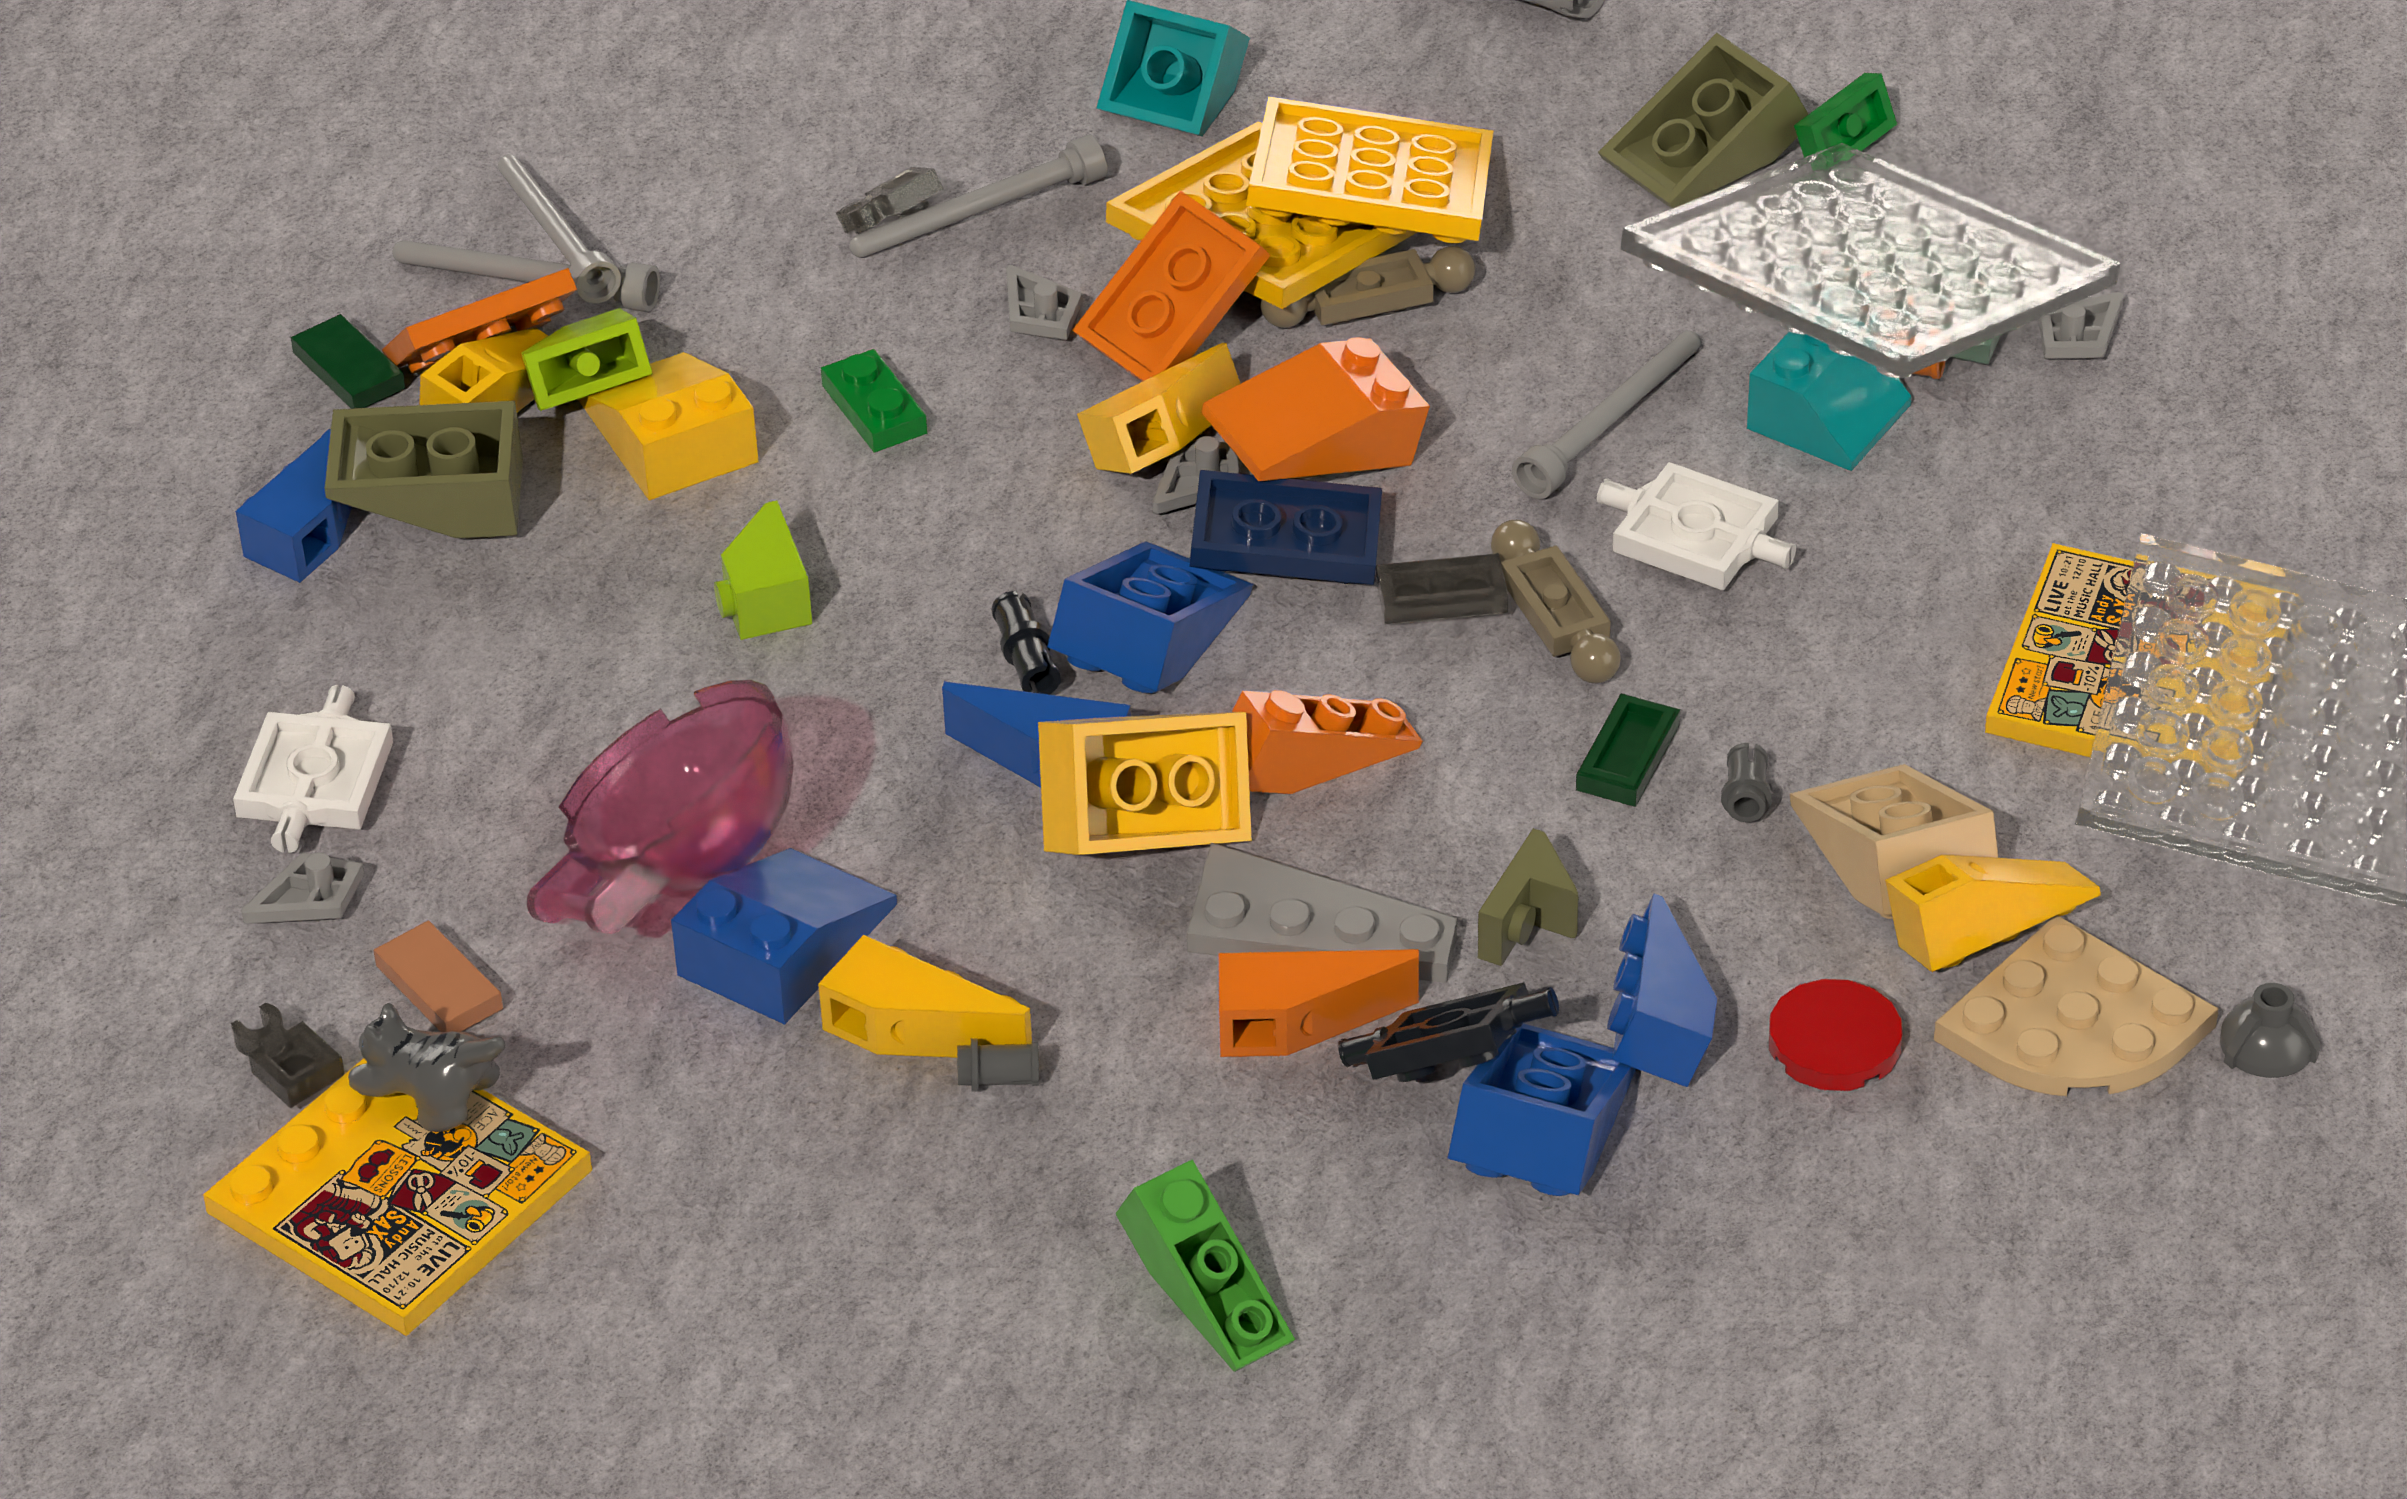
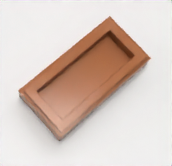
M429 920L373 950L376 966L440 1032H462L503 1009L501 992Z

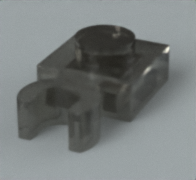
M911 167L866 192L865 198L852 202L835 213L845 233L854 230L856 234H861L876 226L889 215L897 216L900 219L926 209L929 206L927 198L944 188L934 168Z
M264 1003L259 1006L264 1026L261 1029H248L239 1020L231 1023L235 1046L239 1052L249 1057L251 1073L289 1108L296 1106L345 1074L342 1056L303 1021L289 1030L284 1029L281 1012L272 1004Z

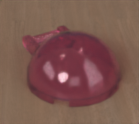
M731 680L694 691V696L701 706L669 721L660 708L624 732L604 749L577 777L558 807L568 818L563 840L569 852L529 891L527 896L529 914L535 920L545 923H557L563 918L586 922L596 932L613 934L620 931L655 895L700 890L709 880L736 872L756 857L774 835L791 796L794 769L788 723L774 695L765 684L753 680ZM603 879L606 880L592 896H587Z

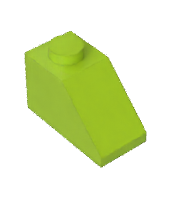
M621 308L563 326L521 353L537 408L540 411L653 374L637 319Z
M778 500L767 502L721 554L723 580L714 582L715 597L722 618L732 617L740 640L812 624L807 573Z

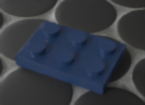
M1200 470L1189 567L1209 568L1217 571L1268 574L1277 577L1328 580L1344 584L1374 585L1382 488L1288 478L1258 481L1254 475Z

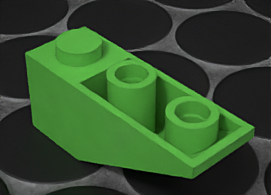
M1193 1159L1133 1188L1115 1213L1149 1274L1234 1372L1295 1341L1293 1334Z

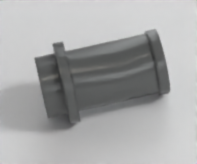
M1749 743L1737 744L1727 754L1728 782L1725 783L1721 790V803L1729 815L1740 822L1758 820L1768 811L1772 804V791L1766 783L1768 755L1757 744H1755L1753 750V762L1748 759Z
M971 1038V1045H957L958 1086L971 1085V1092H978V1085L1032 1084V1086H1039L1038 1042H1031V1044L978 1045V1039Z

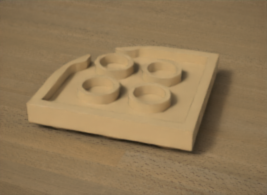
M2056 915L1935 1022L1934 1041L1987 1073L2005 1082L2034 1092L2067 1096L2068 1087L2089 1088L2108 1086V1094H2113L2146 1084L2176 1065L2216 1028L2219 1008Z

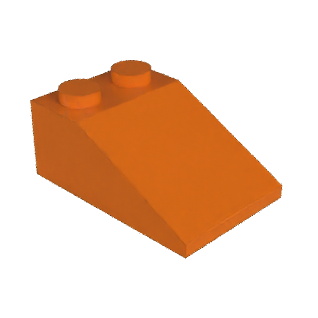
M1353 337L1346 341L1319 343L1205 401L1201 413L1258 481L1411 466L1430 405L1371 338Z

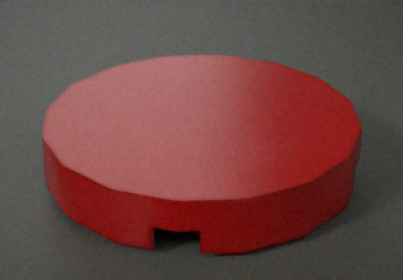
M1820 979L1798 985L1781 996L1770 1013L1769 1051L1774 1060L1777 1057L1785 1065V1073L1794 1080L1820 1090L1850 1091L1862 1088L1866 1079L1873 1078L1879 1074L1880 1080L1890 1073L1901 1055L1902 1019L1894 1005L1874 988L1851 980Z

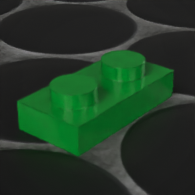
M1863 73L1794 125L1810 176L1828 177L1897 125L1882 73Z
M875 349L855 354L821 367L822 386L873 453L928 434L926 414Z

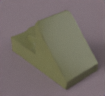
M1534 828L1531 830L1479 910L1478 959L1502 966L1516 943L1521 945L1526 943L1533 926L1569 938L1577 936L1578 892L1545 832Z

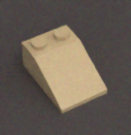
M1906 764L1790 793L1791 807L1853 898L1887 919H1893L1885 882L1886 879L1942 854L1998 858L1993 811Z

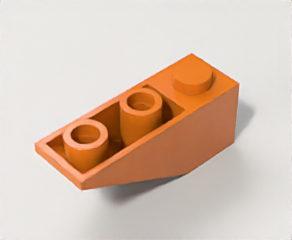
M1242 690L1232 712H1246L1249 791L1293 794L1419 749L1423 742L1406 719L1404 710L1394 702L1383 698H1375L1370 701L1345 699L1332 694H1325L1319 697L1294 695L1282 690H1274L1271 693Z
M1419 949L1219 953L1220 1057L1288 1056L1419 1003Z

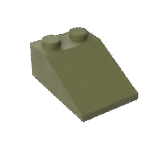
M1716 33L1598 153L1607 163L1668 207L1675 210L1774 162L1797 138L1794 125L1806 117L1808 112L1789 81L1719 33Z
M515 401L334 409L325 480L326 498L454 538H492L496 536L517 535L523 453Z

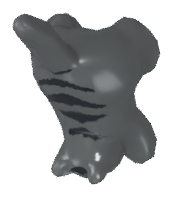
M387 1003L382 1007L380 1017L368 1024L360 1036L358 1047L367 1063L356 1066L349 1072V1085L360 1094L380 1097L396 1093L412 1096L418 1107V1123L431 1132L449 1131L461 1125L468 1118L467 1102L470 1093L473 1090L490 1088L499 1079L500 1068L494 1059L505 1049V1041L502 1037L479 1039L466 1032L416 1030L407 1027L394 1005Z

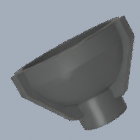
M2279 983L2262 984L2256 988L2252 997L2238 1003L2225 1017L2220 1034V1046L2225 1055V1064L2231 1069L2237 1067L2251 1075L2265 1078L2289 1076L2305 1068L2309 1062L2316 1063L2321 1046L2309 1017L2300 1006L2294 1003L2293 992L2288 987Z

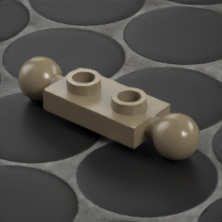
M1456 246L1440 249L1433 255L1429 263L1424 264L1415 249L1373 257L1284 309H1280L1261 299V310L1265 319L1270 324L1279 328H1289L1297 325L1305 317L1306 312L1313 310L1321 326L1336 322H1347L1355 318L1393 310H1404L1408 307L1432 303L1433 285L1447 293H1457L1466 289L1474 279L1475 263L1466 250Z
M1517 519L1508 520L1499 525L1491 538V550L1495 559L1501 564L1500 581L1552 656L1555 657L1571 652V666L1575 674L1588 683H1603L1611 679L1618 671L1621 662L1619 648L1610 638L1611 621L1557 545L1539 550V535L1535 528L1525 521Z

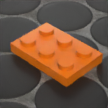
M1180 190L1072 331L1118 366L1143 382L1193 357L1271 255L1261 245Z
M569 268L563 269L408 326L382 349V352L398 368L408 365L412 374L426 370L462 343L503 335L511 330L510 327L514 325L517 331H522L535 327L539 328L551 322L550 317L565 310L562 302L577 290Z

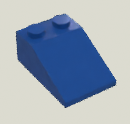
M1145 541L1064 579L1047 647L1067 655V661L1075 667L1089 671L1104 670L1121 677L1122 684L1129 689L1142 693H1155L1186 676L1249 598L1253 584L1222 571L1189 567V558Z
M788 848L709 880L671 919L677 976L785 1025L819 989L818 983L863 935L868 936L897 905V895L799 851Z
M1523 1023L1521 1027L1516 1028V1034L1506 1039L1498 1048L1499 1054L1496 1057L1478 1064L1464 1081L1447 1159L1465 1163L1469 1171L1480 1176L1497 1178L1508 1175L1529 1181L1535 1190L1544 1194L1565 1196L1572 1193L1579 1195L1596 1169L1636 1068L1612 1060L1614 1048Z

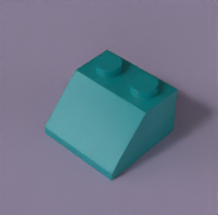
M1127 0L1096 109L1203 137L1235 92L1250 37L1230 25Z
M1809 309L1751 371L1749 376L1747 429L1852 471L1911 406V395L1863 329Z

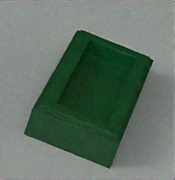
M342 314L291 337L293 353L351 409L365 408L405 389L403 372Z
M1621 693L1576 774V791L1636 807L1680 726V709Z

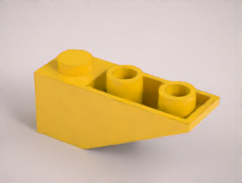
M535 327L458 345L420 375L419 405L515 401L516 412H519L535 399L521 353L548 335Z
M1220 343L1077 413L1096 469L1132 474L1181 450L1211 426L1201 413L1203 403L1241 384L1227 343Z
M1942 854L1885 880L1898 946L1931 972L1940 968L1953 967L1962 962L1965 957L1995 943L2010 941L2016 938L2021 931L2056 915L2064 916L2069 914L2078 905L2101 895L2098 885L2062 861Z
M863 935L818 983L822 1029L877 1055L957 1058V1045H971V1038H977L978 1045L1031 1044L1032 1042L1029 1007L1020 1004L1010 996L997 994L964 979L953 971L938 968L909 955L901 948L888 946L866 935Z

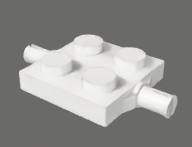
M1668 462L1655 480L1637 490L1613 482L1608 478L1604 479V483L1602 482L1598 489L1597 502L1599 504H1605L1628 512L1625 519L1613 533V552L1724 591L1742 565L1755 557L1781 566L1784 569L1789 568L1795 557L1796 545L1794 543H1788L1766 535L1778 519L1779 500Z
M334 685L329 689L324 707L319 712L300 715L268 712L234 795L233 801L236 817L278 821L275 833L271 837V844L280 852L284 853L286 845L288 853L295 852L304 827L307 825L361 830L391 750L393 737L391 724L359 721L348 716L350 707L355 700V695L350 688L342 685L340 693L338 685Z

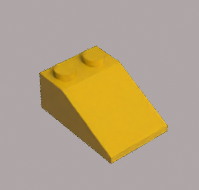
M685 352L650 363L653 373L651 375L578 399L648 500L759 462L754 408L729 373Z
M1246 712L1108 717L1038 722L1044 851L1085 855L1252 841Z

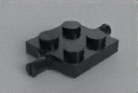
M1525 982L1402 1012L1387 1027L1376 1028L1373 1033L1341 1039L1338 1042L1340 1059L1346 1067L1367 1061L1373 1080L1397 1075L1399 1082L1413 1081L1433 1073L1437 1069V1064L1458 1059L1461 1067H1470L1493 1059L1499 1054L1498 1048L1502 1043L1516 1034V1028L1521 1027L1523 1023L1557 1016L1559 1014V1002L1555 991L1551 987L1547 988V990L1528 994Z

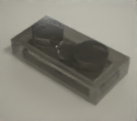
M1499 553L1376 565V585L1385 625L1508 613V591Z

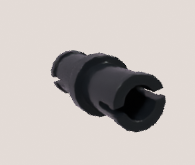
M1017 591L1005 592L995 599L991 607L992 616L1002 634L1000 645L1003 656L1009 664L1015 666L1023 691L1032 692L1033 690V693L1049 695L1058 688L1061 677L1050 655V648L1047 647L1050 638L1048 631L1044 625L1036 621L1031 609V602L1026 594L1022 593L1019 598Z

